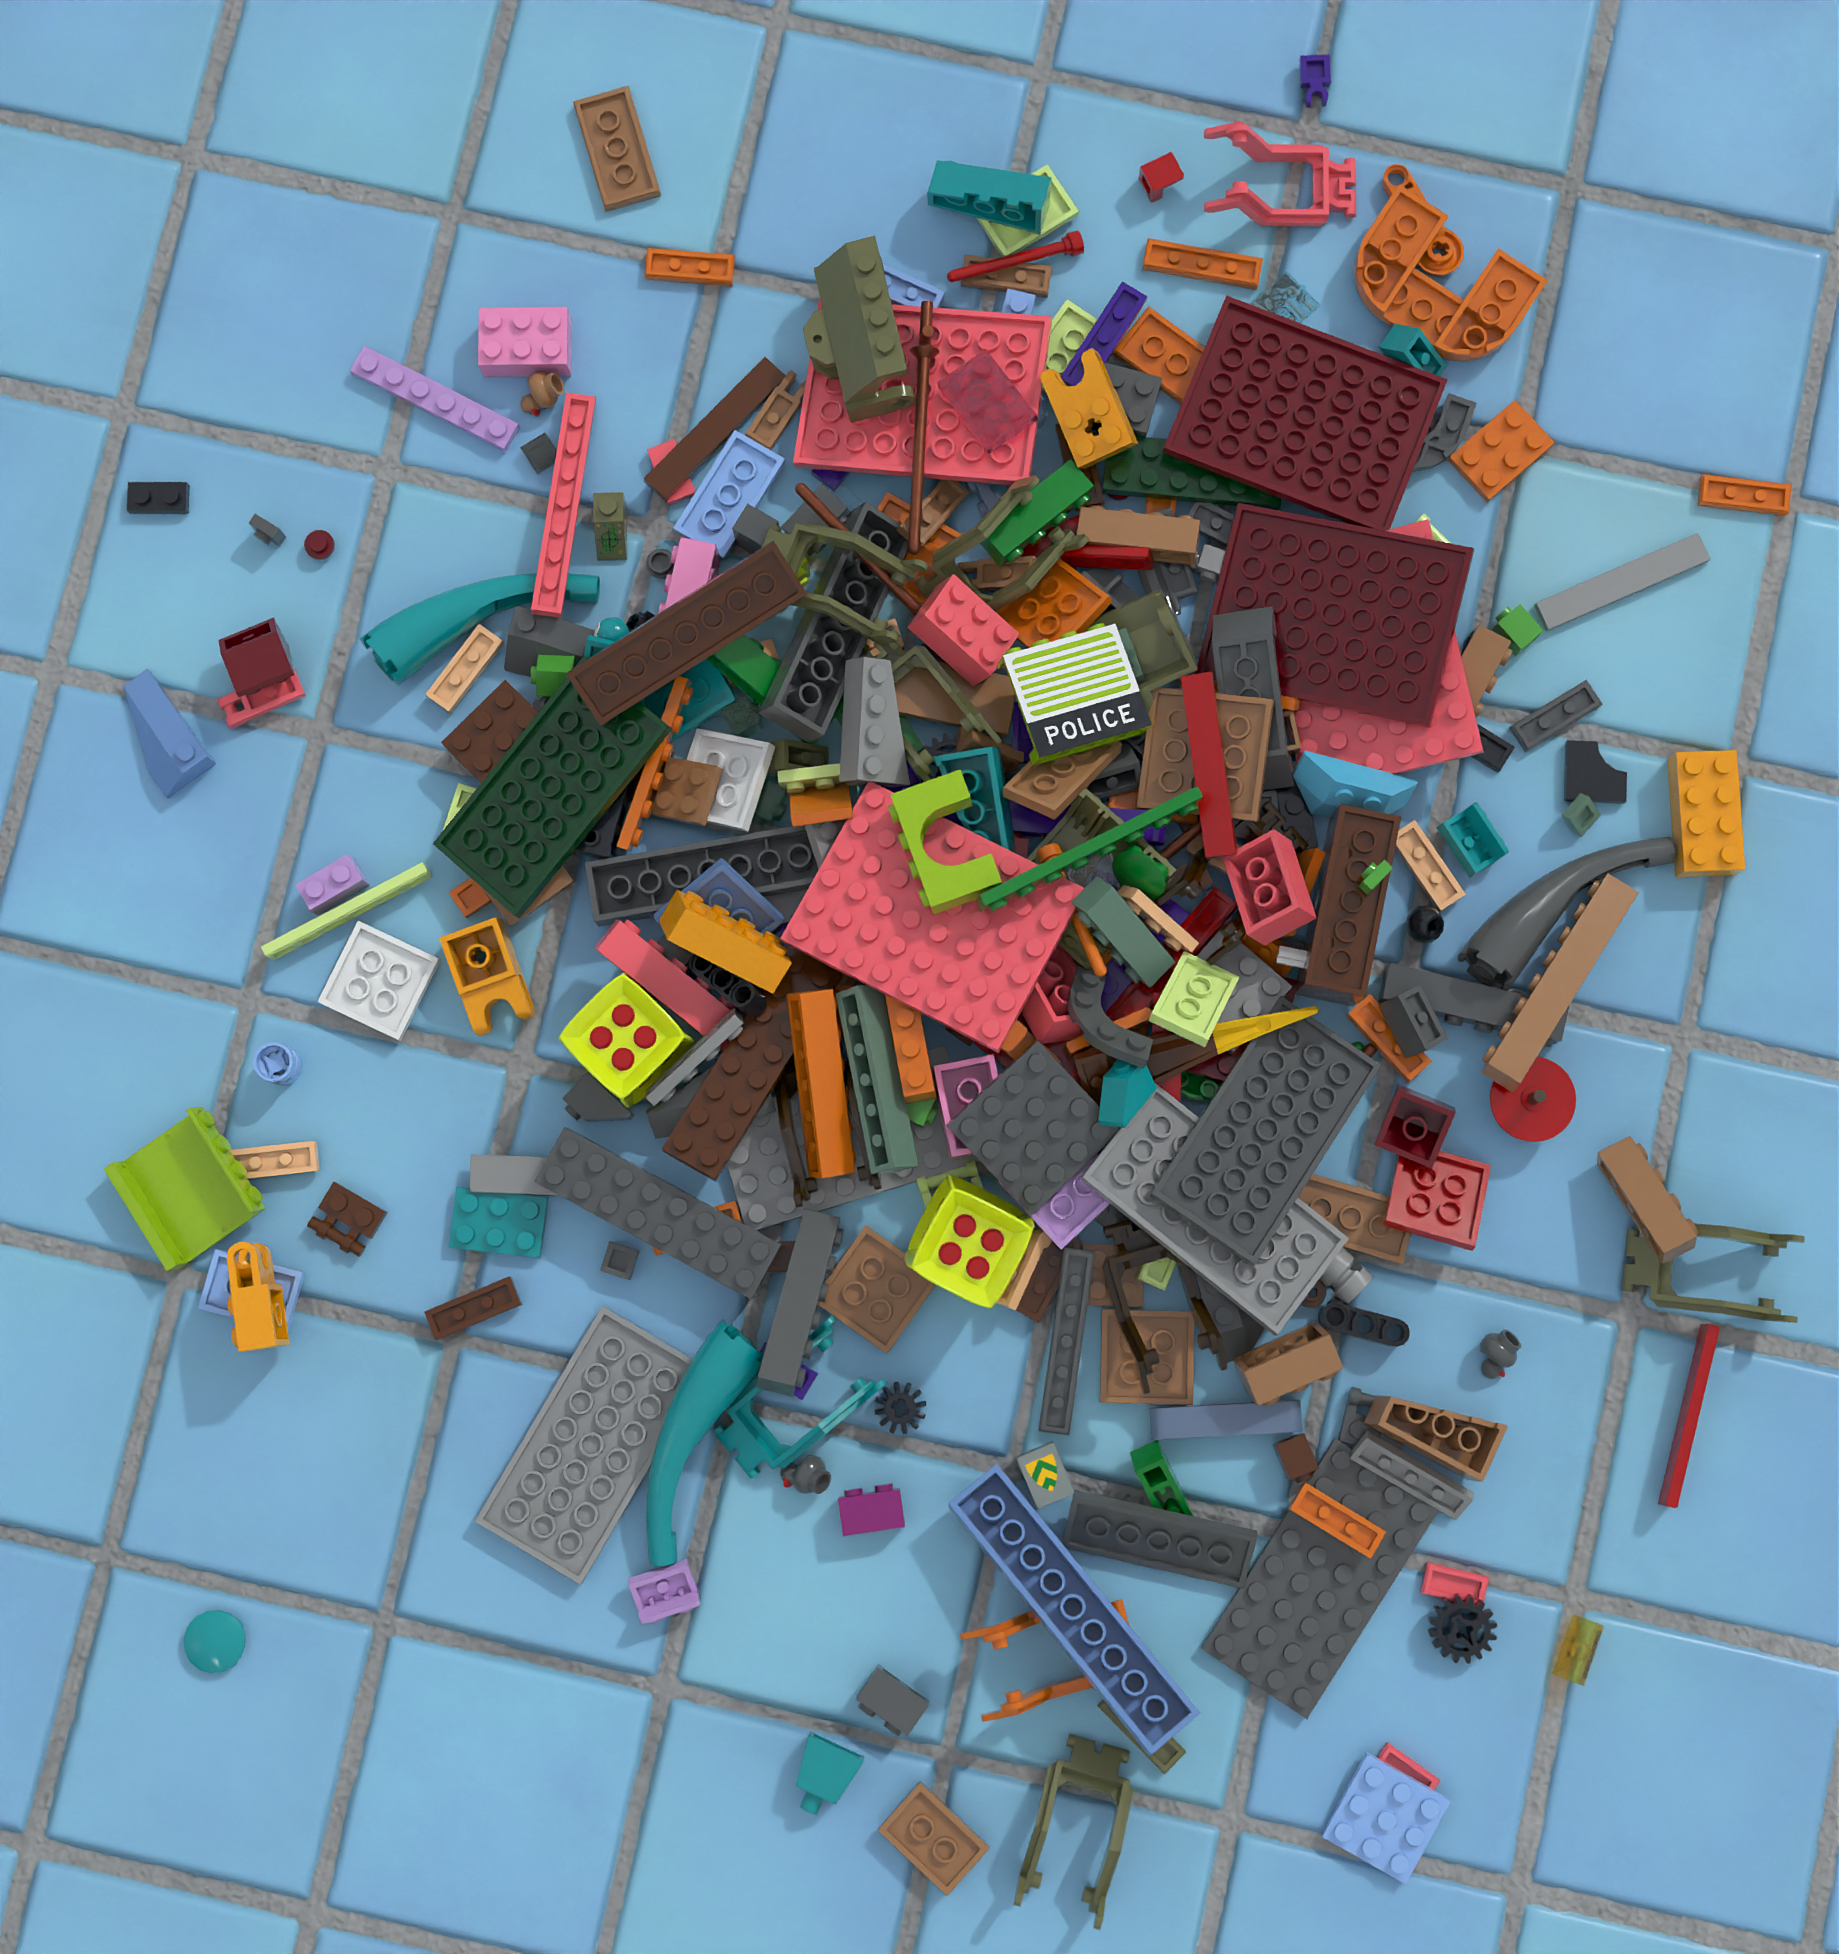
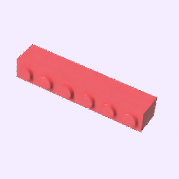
M616 919L595 945L594 949L624 973L628 974L631 979L702 1036L706 1035L735 1007L723 996L716 999L711 995L709 991L712 987L701 978L697 977L695 980L690 978L686 974L688 968L675 957L672 961H669L662 955L665 949L650 938L648 942L638 935L641 930L627 919L623 923ZM728 1039L719 1045L722 1052L729 1042Z

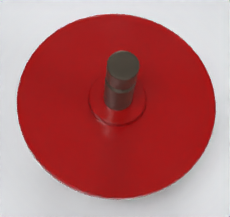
M1537 1057L1513 1093L1493 1081L1490 1090V1107L1496 1122L1506 1133L1522 1141L1540 1142L1557 1136L1568 1126L1576 1108V1092L1572 1080L1562 1067L1549 1059Z

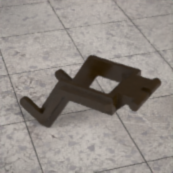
M1270 800L1261 806V810L1264 813L1259 817L1258 822L1253 823V821L1233 819L1235 837L1244 838L1247 843L1275 829L1292 841L1294 850L1297 849L1301 853L1309 846L1292 825L1284 831L1280 829L1287 819ZM1204 846L1190 858L1181 879L1165 890L1158 899L1153 901L1158 907L1175 894L1180 898L1187 895L1193 900L1203 891L1198 884L1208 862L1212 859L1205 858ZM1239 909L1233 914L1231 921L1221 928L1220 932L1224 936L1221 943L1223 946L1206 959L1210 966L1242 943L1246 931Z
M840 1041V1051H841V1050H843V1046H842V1042ZM793 1056L790 1061V1070L784 1071L775 1085L780 1131L794 1182V1201L798 1208L803 1206V1199L804 1201L811 1200L810 1193L817 1192L818 1185L816 1178H807L794 1128L791 1097L798 1090ZM846 1057L843 1058L845 1062L844 1084L848 1086L852 1116L865 1164L857 1167V1173L860 1182L868 1180L870 1187L874 1186L875 1190L882 1189L881 1174H871L849 1059Z
M1129 1219L1104 1226V1235L1106 1239L1113 1238L1117 1254L1106 1257L1102 1269L1119 1328L1135 1360L1143 1394L1150 1393L1147 1375L1153 1373L1152 1365L1160 1363L1156 1348L1147 1350L1130 1315L1121 1278L1126 1269L1168 1257L1176 1262L1189 1309L1202 1333L1197 1335L1199 1347L1201 1350L1209 1348L1212 1355L1216 1354L1220 1370H1226L1227 1363L1222 1337L1201 1298L1194 1271L1139 1226L1138 1229L1132 1230Z

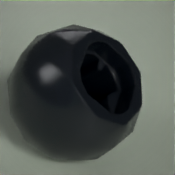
M1418 906L1406 918L1407 933L1418 943H1432L1443 932L1444 920L1442 914L1432 906Z

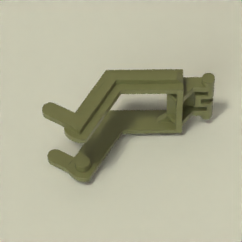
M1036 475L1016 480L975 527L936 550L931 565L935 574L928 579L921 575L914 583L929 597L938 584L954 574L996 612L1031 591L1064 552L1083 547L1089 538L1086 534L1074 536L1075 534L1071 529L1062 531L1060 527H1056L1048 534L1052 542L1020 578L992 595L982 594L955 564V558L986 540L1018 503L1023 506L1033 498L1029 490L1034 488L1040 480Z
M808 522L804 524L795 523L791 535L782 533L781 527L771 524L761 546L762 548L774 540L796 576L808 547L815 542L853 550L891 573L890 581L898 586H904L906 581H913L916 576L915 572H925L929 566L928 563L920 559L900 560L857 533ZM806 592L807 595L791 604L792 606L825 613L877 644L897 643L899 635L886 630L888 622L885 620L874 618L872 622L831 597Z
M894 627L889 630L899 635V638L901 637ZM873 643L880 652L876 657L868 649L860 654L859 658L869 657L890 660L894 684L915 667L928 669L965 714L959 720V723L968 733L974 728L979 732L985 729L997 745L1003 742L925 646L915 645L906 653L898 643ZM902 733L906 759L924 782L931 780L928 775L932 771L928 766L935 760L926 749L918 753Z
M1694 1223L1698 1231L1697 1237L1723 1239L1763 1246L1762 1255L1778 1257L1779 1248L1786 1249L1787 1242L1804 1243L1805 1236L1769 1234L1729 1226ZM1627 1229L1625 1256L1635 1257V1264H1624L1622 1291L1634 1292L1635 1285L1651 1287L1650 1299L1657 1307L1719 1313L1764 1321L1797 1323L1798 1317L1781 1315L1780 1309H1774V1299L1759 1298L1758 1306L1723 1300L1678 1296L1671 1288L1673 1259L1661 1264L1647 1240L1639 1237L1640 1231Z
M1069 1734L1066 1746L1072 1748L1069 1762L1057 1759L1047 1769L1034 1829L1018 1876L1014 1905L1020 1907L1023 1894H1028L1030 1887L1036 1889L1040 1887L1043 1873L1035 1870L1048 1832L1057 1789L1065 1784L1108 1795L1116 1806L1108 1845L1094 1887L1084 1886L1081 1902L1089 1904L1088 1912L1095 1914L1093 1928L1100 1930L1104 1917L1106 1895L1121 1853L1134 1791L1129 1779L1118 1777L1120 1762L1127 1763L1130 1751L1103 1743L1099 1753L1094 1751L1096 1741Z

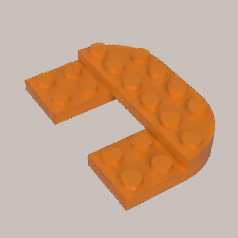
M1399 184L1366 233L1357 251L1354 264V278L1360 298L1376 317L1391 327L1395 323L1420 328L1442 358L1453 361H1472L1492 354L1510 338L1548 280L1498 248L1464 300L1415 269L1447 220L1448 215Z

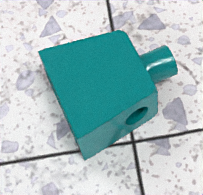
M810 1732L796 1782L797 1787L806 1791L800 1808L817 1815L823 1800L836 1804L862 1766L864 1756Z

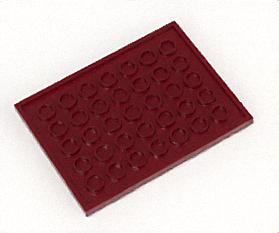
M1226 295L1162 453L1344 523L1383 531L1390 530L1448 379Z
M1238 503L1197 664L1198 670H1196L1195 674L1212 672L1213 680L1217 681L1212 647L1213 615L1273 606L1277 637H1274L1282 696L1294 697L1301 701L1430 728L1474 548Z

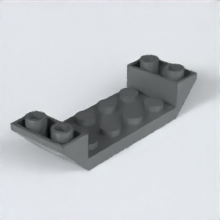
M1273 606L1213 615L1212 647L1218 693L1274 700L1264 774L1265 782L1263 783L1262 791L1295 786L1292 756L1288 755L1274 640V637H1277Z

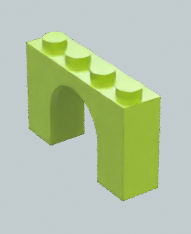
M960 769L890 794L893 804L889 805L888 808L894 823L900 822L903 832L898 834L904 851L910 850L913 860L908 862L913 878H920L924 887L918 890L924 908L930 906L933 915L974 901L980 894L1002 884L992 854L960 865L947 866L933 861L923 849L925 833L933 822L941 817L973 806Z

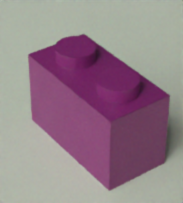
M893 1483L874 1486L875 1492L863 1493L862 1488L844 1490V1496L838 1498L843 1536L905 1527L900 1488L893 1489Z

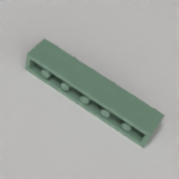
M855 986L836 993L871 1174L897 1173L917 1167L919 1165L906 1101L903 1095L884 994L869 986Z

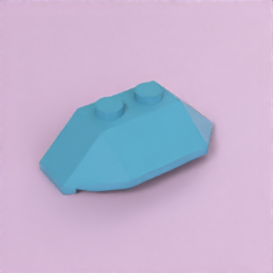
M1304 750L1293 771V777L1310 813L1326 818H1331L1340 804L1392 814L1406 806L1418 784L1415 779L1390 774L1389 772Z

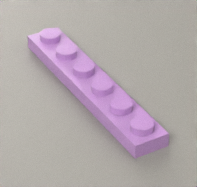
M363 346L350 369L352 375L504 452L508 450L520 428L518 423L366 346Z

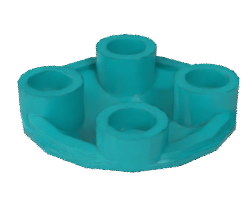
M220 1610L206 1611L195 1617L188 1625L183 1638L184 1651L189 1662L198 1670L208 1673L223 1672L235 1666L241 1658L245 1647V1633L241 1620Z

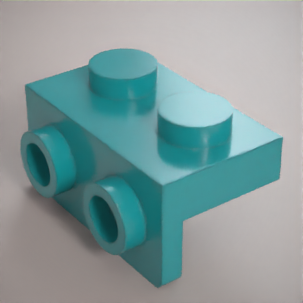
M1477 802L1436 827L1469 878L1509 853L1503 839L1498 835Z

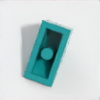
M1394 323L1379 345V349L1385 356L1437 376H1441L1447 367L1446 362L1420 328Z
M1119 1059L1114 1062L1113 1066L1103 1077L1098 1119L1101 1126L1125 1128L1155 1092L1157 1087L1147 1065L1143 1069Z

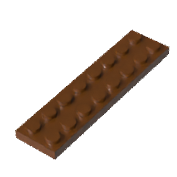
M773 540L571 669L566 675L601 726L807 595Z
M790 945L786 953L792 964L775 992L772 994L764 989L761 990L767 1000L765 1010L756 1017L745 1015L741 1025L743 1027L742 1031L733 1040L728 1042L662 1147V1151L665 1154L715 1182L794 1056L786 994L817 989H833L834 992L842 979V974Z

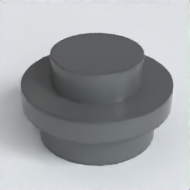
M656 549L648 555L646 567L653 577L663 579L668 574L673 573L672 553L666 549Z

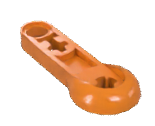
M1393 164L1386 168L1382 179V186L1389 198L1397 186L1392 185L1388 181V176L1396 173L1403 177L1404 182L1401 184L1403 187L1408 188L1409 191L1427 202L1405 166ZM1442 226L1418 262L1419 267L1424 272L1434 276L1451 274L1460 266L1464 258L1462 241L1455 233ZM1435 247L1439 250L1445 249L1444 256H1441L1440 253L1434 254Z

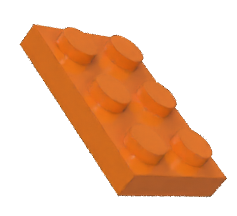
M1514 400L1450 455L1448 461L1488 503L1546 453L1555 442Z

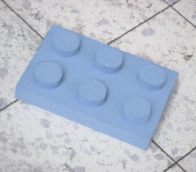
M215 1249L198 1309L234 1318V1315H230L227 1304L228 1297H231L227 1252ZM273 1264L275 1284H282L289 1332L305 1272Z

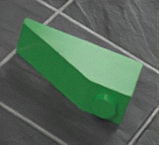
M1153 1441L1131 1451L1130 1455L1134 1471L1153 1507L1194 1516L1159 1441Z

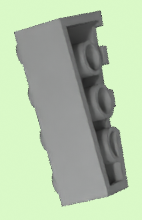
M869 657L846 660L839 782L865 785L868 782H873L883 787L910 785L890 660Z

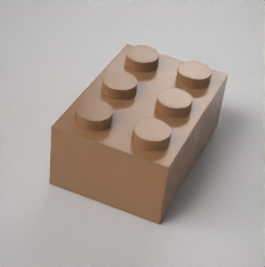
M1316 1321L1232 1358L1245 1391L1258 1406L1261 1404L1263 1406L1274 1404L1280 1400V1396L1288 1392H1301L1308 1388L1309 1383L1318 1379L1320 1381L1331 1379L1337 1375L1336 1371L1343 1369L1330 1334Z

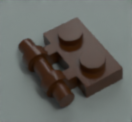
M333 1182L318 1207L328 1214L324 1221H321L313 1216L309 1220L307 1227L316 1231V1236L323 1240L328 1238L340 1245L339 1249L345 1253L352 1252L360 1257L366 1246L357 1242L358 1238L363 1234L372 1239L388 1212L339 1183ZM338 1220L351 1227L347 1235L333 1228Z

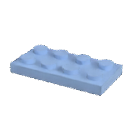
M734 430L673 527L674 532L684 538L716 544L720 559L725 561L736 543L732 531L734 524L747 503L758 508L785 465V458Z

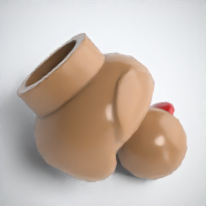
M543 371L534 372L528 378L531 394H527L522 398L521 408L526 414H533L538 417L540 415V407L545 409L553 407L558 400V396L564 393V384L560 376L555 372L549 374Z

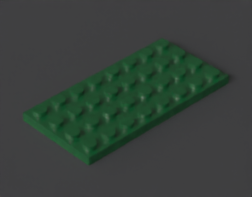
M584 656L576 666H578L588 658ZM567 677L433 842V845L510 913L520 918L672 731V728L640 701L600 726Z

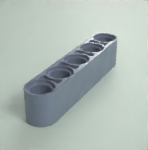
M1300 1400L1277 1401L1268 1406H1263V1404L1258 1406L1255 1402L1150 1408L1151 1440L1303 1431Z

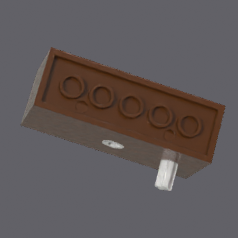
M1340 804L1329 819L1323 848L1326 855L1318 873L1312 903L1317 919L1308 923L1303 950L1280 945L1276 957V963L1299 968L1295 995L1352 1007L1366 997L1390 872L1368 895L1358 887L1364 881L1360 875L1373 862L1378 866L1385 860L1392 866L1401 821L1400 816Z

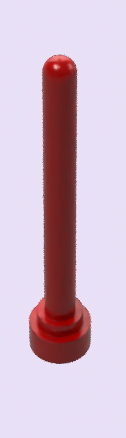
M1078 230L1069 232L1059 242L951 270L947 273V279L949 282H957L1061 253L1065 255L1070 254L1072 257L1084 253L1083 239Z

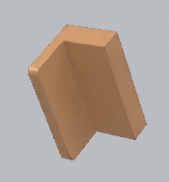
M963 726L958 729L956 753L991 746L1000 747L1004 773L1016 770L1023 763L1024 753L1012 748L1010 744L1002 742L997 745L991 736L972 729L968 733Z

